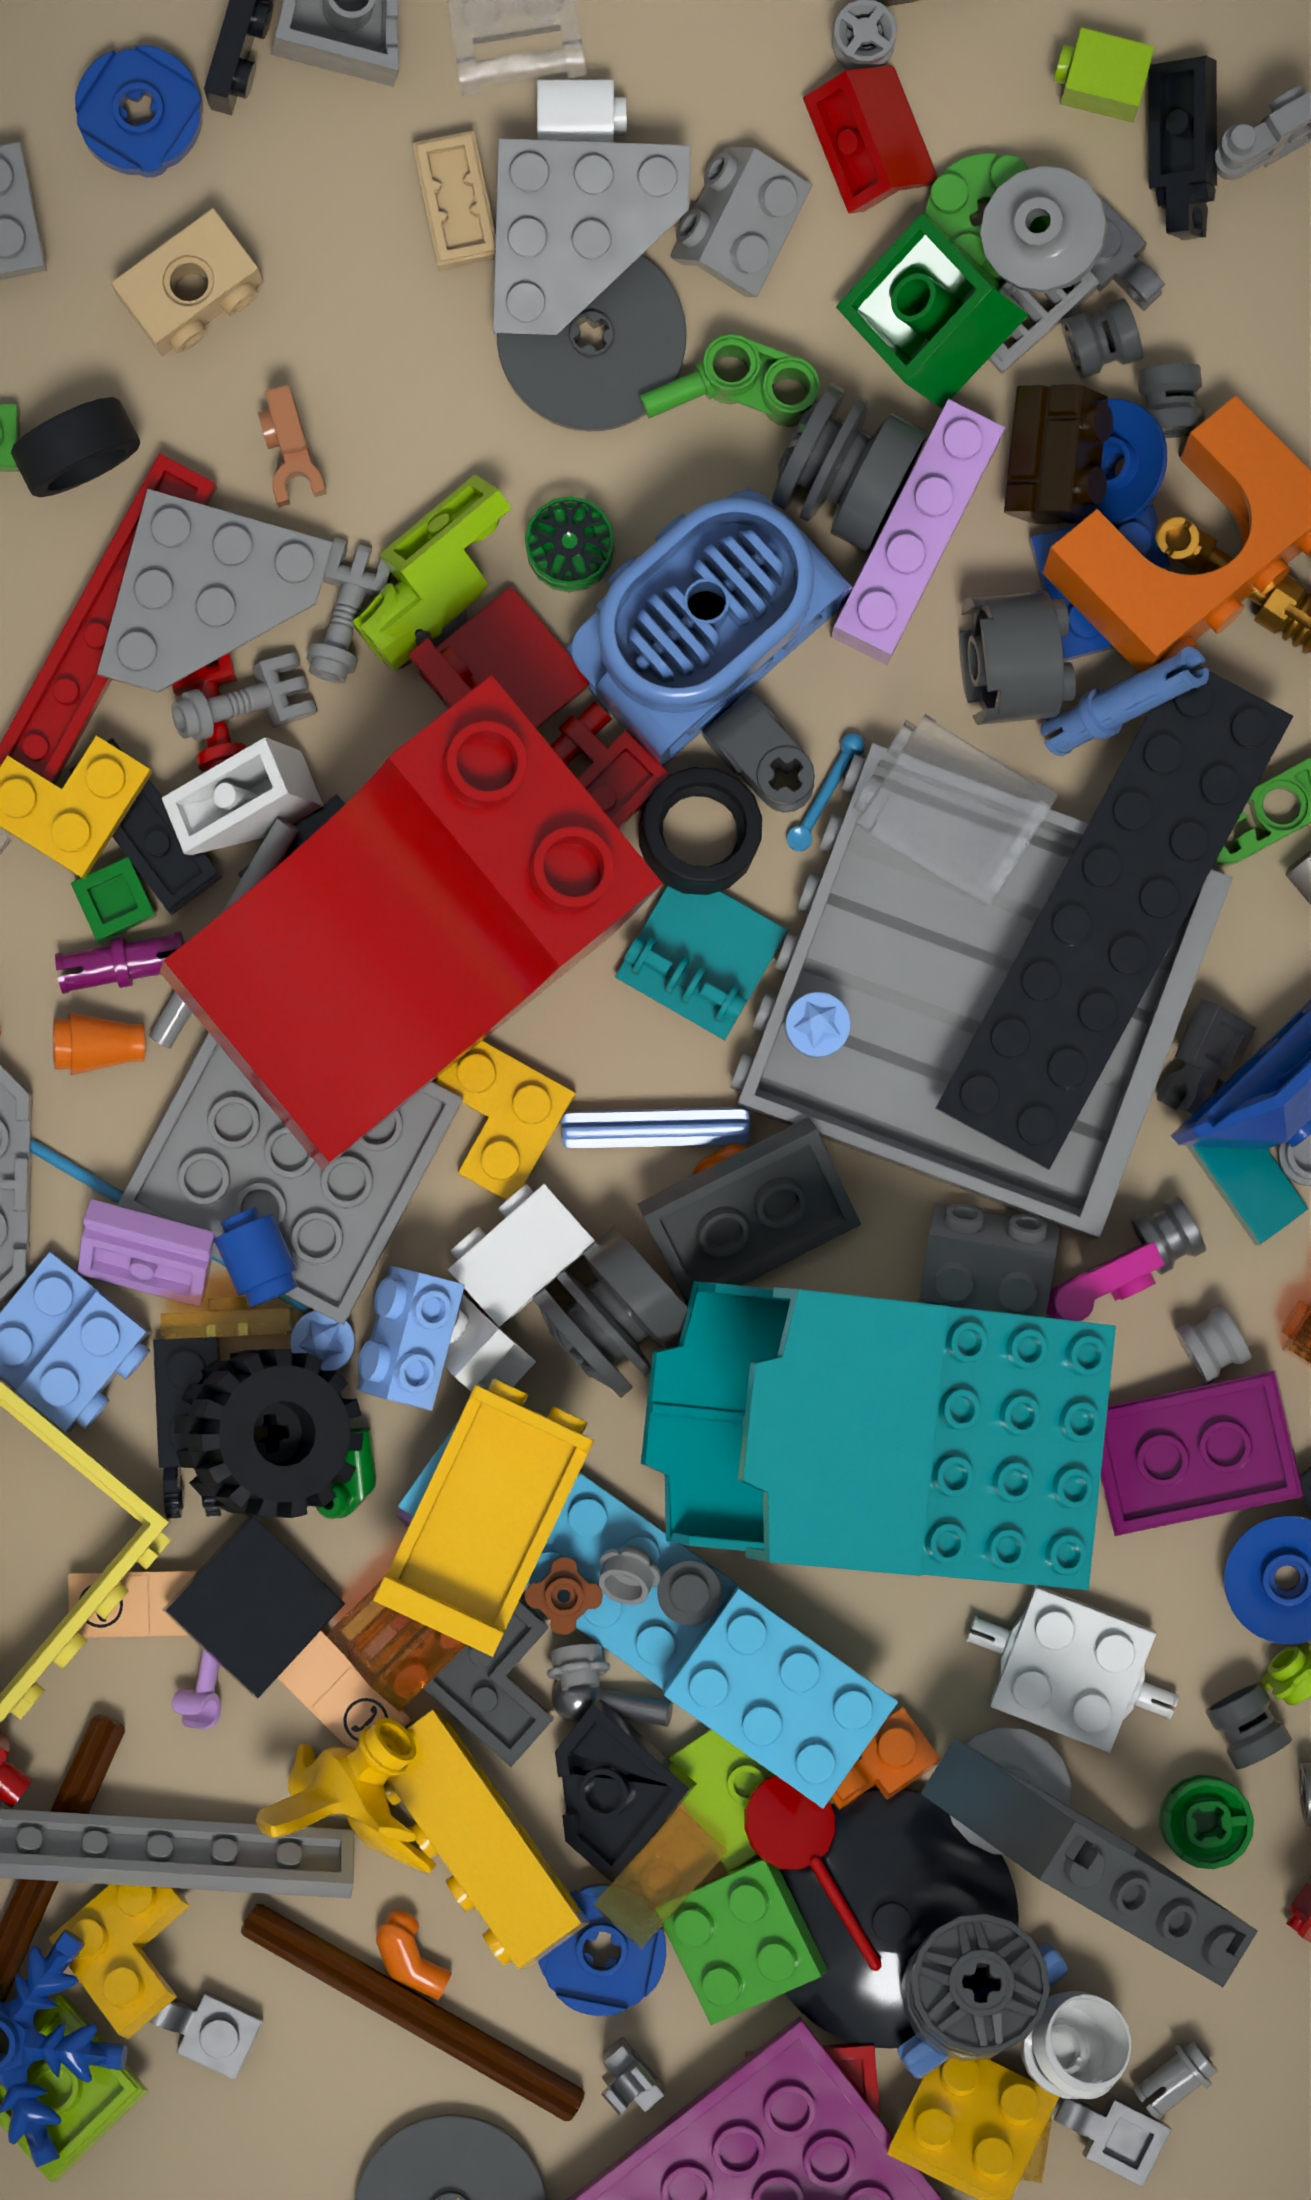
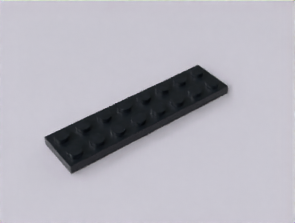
M1198 665L1190 669L1189 672L1193 674L1203 669V667ZM1209 671V679L1206 684L1193 688L1148 712L935 1107L936 1110L1041 1167L1050 1170L1294 717L1293 715Z

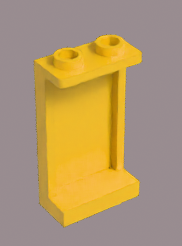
M495 1378L492 1379L488 1389L478 1384L474 1385L469 1396L470 1398L392 1564L373 1601L491 1657H493L595 1440L583 1434L588 1422L552 1406L548 1417L524 1406L529 1394Z

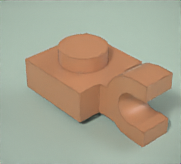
M289 384L264 391L269 409L258 412L262 431L268 449L280 446L285 461L275 472L272 481L273 493L278 508L290 505L287 485L292 478L297 476L305 477L310 481L315 497L327 494L323 478L318 468L311 462Z

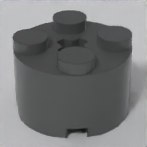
M1045 590L967 597L964 600L961 615L973 614L972 630L960 631V662L967 703L980 702L982 711L972 716L977 725L1057 717L1062 701H1072L1075 699L1076 679L1073 665L1071 662H1063L1061 637H1066L1069 631V615L1065 600L1063 598L1051 599Z

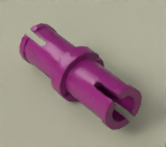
M178 931L170 935L126 943L124 937L111 939V946L69 953H55L56 971L77 967L84 968L82 973L58 977L61 992L66 994L74 990L115 982L118 983L119 988L133 986V979L161 975L159 970L163 960L166 958H160V953L177 950L185 944L182 932Z

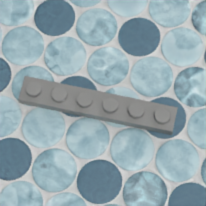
M0 1809V1878L351 1898L354 1884V1830L306 1827L286 1836L272 1838L263 1834L257 1827V1824Z

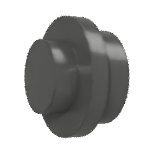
M694 1560L681 1561L673 1564L663 1573L657 1589L658 1602L662 1611L672 1621L682 1625L701 1624L710 1619L717 1611L722 1598L721 1584L716 1573L706 1564Z

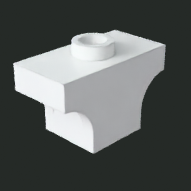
M463 1293L444 1367L470 1391H472L475 1384L488 1389L493 1378L514 1387L536 1361Z

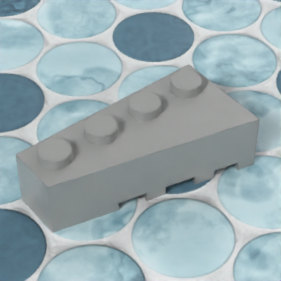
M283 0L271 55L393 87L399 72L398 0Z

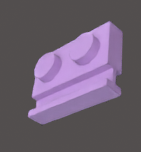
M90 1200L83 1221L85 1229L81 1238L78 1265L79 1275L201 1307L208 1286L213 1253L212 1245L216 1232L101 1201Z

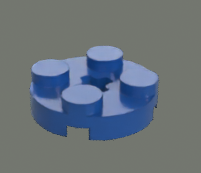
M149 45L135 46L136 49H125L118 53L111 51L95 60L79 82L75 95L77 125L89 151L105 166L127 175H141L146 178L157 177L163 174L167 168L179 163L195 145L202 127V99L190 71L178 58L167 51ZM144 95L150 97L153 100L150 105V110L154 114L153 119L148 123L141 121L136 126L128 124L129 114L123 108L124 103L128 99L138 103Z
M591 1884L581 1889L570 1891V1895L590 1923L538 1960L542 1974L545 1976L548 1986L556 1993V1996L566 2006L575 2011L592 2016H611L628 2010V2007L638 2004L657 1986L664 1970L666 1938L657 1913L638 1894L618 1885ZM599 1932L610 1933L611 1943L621 1947L619 1958L609 1957L605 1967L594 1966L593 1954L583 1951L585 1941L596 1940Z

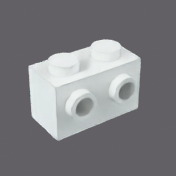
M525 1184L498 1208L505 1217L502 1222L487 1235L478 1226L450 1251L458 1261L448 1271L459 1283L465 1284L464 1289L499 1328L503 1327L531 1302L535 1295L543 1288L549 1286L562 1271L567 1270L596 1242L545 1184L535 1192Z

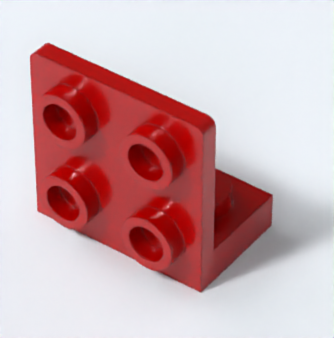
M513 588L506 589L437 647L429 639H426L408 654L414 669L448 709L492 675L536 729L541 727L590 685L577 669L571 656Z

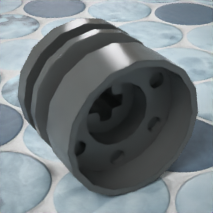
M831 382L823 395L809 410L805 411L778 465L777 487L771 502L775 506L786 510L800 486L809 490L810 492L799 517L807 522L818 512L826 499L837 504L831 534L868 552L905 484L925 442L928 431L893 413H890L884 419L873 436L862 431L868 401L861 397L855 402L845 422L836 418V413L846 389Z
M612 1226L583 1253L587 1264L597 1278L592 1284L586 1287L573 1275L562 1271L557 1276V1279L575 1298L563 1308L545 1288L532 1299L540 1308L549 1333L590 1378L592 1377L611 1388L622 1398L633 1386L615 1365L626 1356L644 1376L648 1375L651 1366L638 1344L649 1336L664 1349L678 1346L688 1307L615 1226Z
M988 1914L960 1916L932 1932L909 1958L901 1983L904 2014L916 2036L937 2054L960 2061L990 2059L1026 2039L1043 2017L1050 1992L1047 1963L1033 1938L1013 1922ZM976 1969L982 1970L983 1981L993 1983L994 1991L983 1996L980 2003L974 2001L973 1990L963 1988L962 1980L971 1977Z

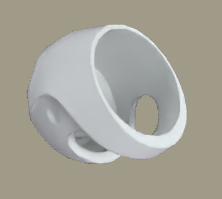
M1073 1990L1051 1995L1047 1999L1043 2017L1027 2038L1022 2040V2060L1026 2071L1043 2090L1064 2099H1094L1103 2096L1120 2079L1130 2060L1132 2040L1129 2026L1122 2014L1110 2002L1091 1993Z

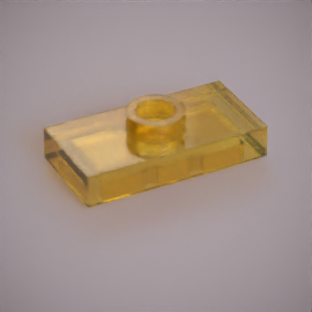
M246 1297L208 1299V1311L161 1314V1336H165V1339L292 1333L291 1330L295 1326L294 1307L247 1310Z
M679 1807L599 1897L593 1907L642 1950L722 1860L728 1850Z

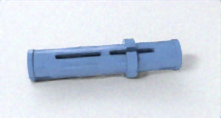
M1187 646L1179 650L1177 654L1107 690L1099 688L1082 695L1078 705L1060 713L1055 718H1047L1041 724V736H1046L1058 729L1061 734L1044 742L1045 746L1054 755L1064 756L1074 748L1094 738L1103 740L1118 734L1124 723L1193 688L1206 684L1209 679L1208 668H1203L1193 674L1189 672L1190 669L1206 662L1205 658L1198 650Z

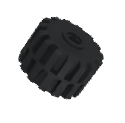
M262 1349L230 1353L231 1359L213 1361L201 1370L206 1380L202 1384H189L181 1400L192 1405L189 1415L176 1416L174 1433L187 1435L188 1448L177 1450L176 1454L181 1468H193L197 1476L189 1483L200 1496L216 1498L214 1506L229 1513L246 1514V1516L262 1518H295L307 1515L308 1506L324 1507L336 1498V1494L331 1489L334 1482L349 1483L356 1467L345 1462L348 1450L362 1451L364 1433H350L349 1419L362 1416L357 1399H343L339 1392L348 1383L337 1370L323 1371L320 1368L323 1362L322 1359L309 1353H292L291 1349ZM267 1425L269 1429L268 1437L261 1441H254V1429Z

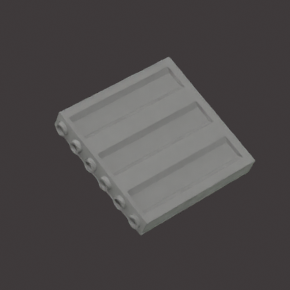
M872 743L867 758L854 754L841 789L853 794L844 818L832 813L819 850L831 855L822 877L812 873L809 874L797 909L808 913L800 937L787 933L775 965V969L786 972L779 994L775 996L765 992L752 1028L764 1032L757 1053L753 1056L743 1052L730 1088L742 1092L737 1106L745 1107L752 1112L790 1126L810 1117L822 1138L1025 1214L1038 1216L1047 1222L1057 1224L1060 1227L1092 1239L1100 1238L1233 877L1211 869L1050 1170H1047L939 1112L935 1107L1088 823ZM814 992L827 993L839 999L846 1007L850 1017V1032L846 1042L837 1052L822 1058L808 1057L798 1052L789 1042L785 1029L786 1017L791 1006L800 997Z

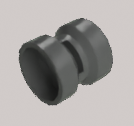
M1124 298L1105 304L1100 313L1088 316L1083 312H1079L1062 319L1067 348L1075 370L1081 379L1100 373L1105 364L1117 361L1125 365L1143 358L1138 327L1131 308Z
M1170 363L1150 366L1137 372L1139 392L1146 397V410L1158 421L1165 438L1189 436L1191 431L1205 421L1204 410L1197 405L1196 394L1202 387L1200 365L1194 363Z
M1261 1682L1254 1683L1232 1693L1205 1711L1213 1728L1223 1732L1229 1742L1226 1752L1237 1770L1271 1756L1292 1741L1284 1723L1275 1720L1268 1709L1271 1699Z

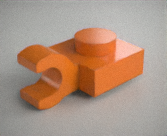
M901 1707L887 1717L831 1797V1800L839 1810L874 1785L878 1787L886 1800H888L939 1764L941 1757L904 1707Z

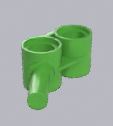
M728 334L720 336L710 343L705 351L704 361L694 365L695 372L639 396L648 419L702 395H706L708 399L713 398L719 403L730 405L742 404L765 413L769 420L777 425L792 427L797 426L805 411L809 410L816 403L820 381L818 373L813 366L802 358L794 357L740 335ZM734 357L744 362L748 369V374L740 381L727 382L717 376L713 367L722 358ZM782 380H796L806 389L807 397L799 404H784L774 395V386Z

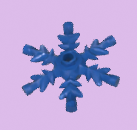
M65 1929L46 1958L43 1957L37 1946L31 1948L28 1959V1981L15 1973L18 1997L10 2002H0V2028L9 2039L8 2052L0 2051V2084L7 2091L0 2106V2113L12 2109L8 2130L9 2143L14 2145L25 2135L36 2168L60 2158L46 2125L60 2124L61 2117L49 2106L36 2099V2097L47 2093L48 2090L28 2083L27 2071L29 2066L35 2061L44 2059L54 2075L59 2077L62 2063L77 2078L89 2083L92 2080L89 2065L123 2071L128 2053L126 2044L92 2042L98 2029L95 2024L81 2027L65 2037V2022L59 2024L48 2036L39 2033L34 2027L33 2017L36 2010L53 2009L58 2006L47 1996L67 1990L78 1982L76 1976L63 1972L79 1954L85 1943L74 1933Z

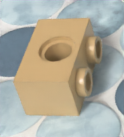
M212 208L112 281L111 285L119 300L161 356H164L173 348L176 353H182L198 343L207 333L204 325L225 311L228 316H232L247 307L258 296L255 288L263 283V279L257 265L215 209ZM197 274L208 280L205 293L196 300L185 301L175 296L177 283L187 275Z

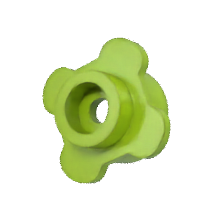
M1309 1643L1285 1648L1269 1663L1268 1672L1261 1679V1683L1266 1690L1273 1688L1272 1694L1276 1699H1283L1288 1705H1296L1311 1697V1645Z

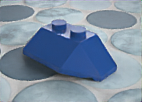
M1311 999L1171 1135L1178 1145L1266 1150L1287 1142L1291 1147H1295L1311 1134Z

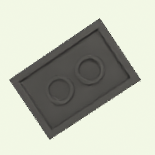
M810 1117L637 1203L687 1306L694 1281L741 1286L861 1225L819 1132Z

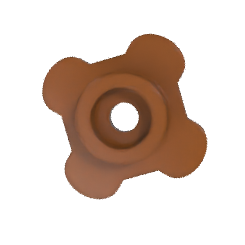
M569 1557L555 1559L552 1562L551 1571L540 1582L530 1583L525 1591V1600L528 1606L533 1609H540L550 1619L551 1629L560 1635L572 1633L576 1629V1620L588 1609L598 1608L603 1599L602 1590L599 1585L588 1583L577 1572L576 1562ZM567 1590L570 1593L569 1600L561 1602L557 1597L559 1591Z

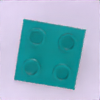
M667 886L639 936L635 938L626 953L625 960L615 978L725 1041L788 930L721 891L709 895L684 894Z

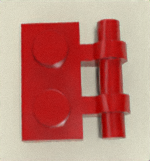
M594 701L578 718L571 715L558 728L562 734L550 746L565 765L579 752L583 753L593 763L578 780L615 826L620 829L649 800L653 789L671 774L626 730L607 748L596 735L612 718Z

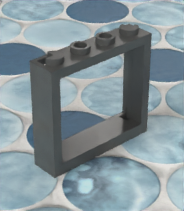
M954 1738L920 1793L1038 1880L1221 1987L1225 1986L1258 1932L1251 1925L1134 1844L957 1738Z

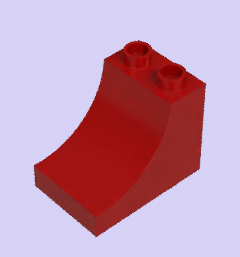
M491 675L392 753L368 782L310 838L211 923L164 959L159 972L323 1171L615 934L663 883Z

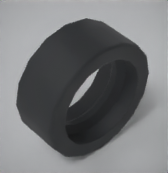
M107 397L76 406L38 425L23 435L13 445L11 455L30 493L41 498L68 491L112 470L138 450L140 439L121 401L114 397Z
M691 767L669 775L653 789L639 824V847L644 861L663 884L684 894L709 895L730 888L747 873L762 839V815L754 795L738 778L717 768ZM691 796L708 797L723 804L733 814L737 825V842L732 853L720 863L710 866H694L678 859L668 849L663 836L664 819L669 809L677 802Z

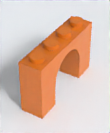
M1236 395L1190 432L1180 459L1228 508L1237 523L1241 538V552L1231 562L1217 570L1204 574L1186 575L1167 571L1146 559L1098 509L1050 547L1043 570L1045 577L1139 673L1177 654L1179 650L1187 646L1197 649L1198 644L1195 641L1210 628L1216 634L1222 632L1243 611L1244 605L1241 603L1256 590L1265 595L1274 589L1290 571V567L1287 564L1302 551L1308 557L1311 556V470Z

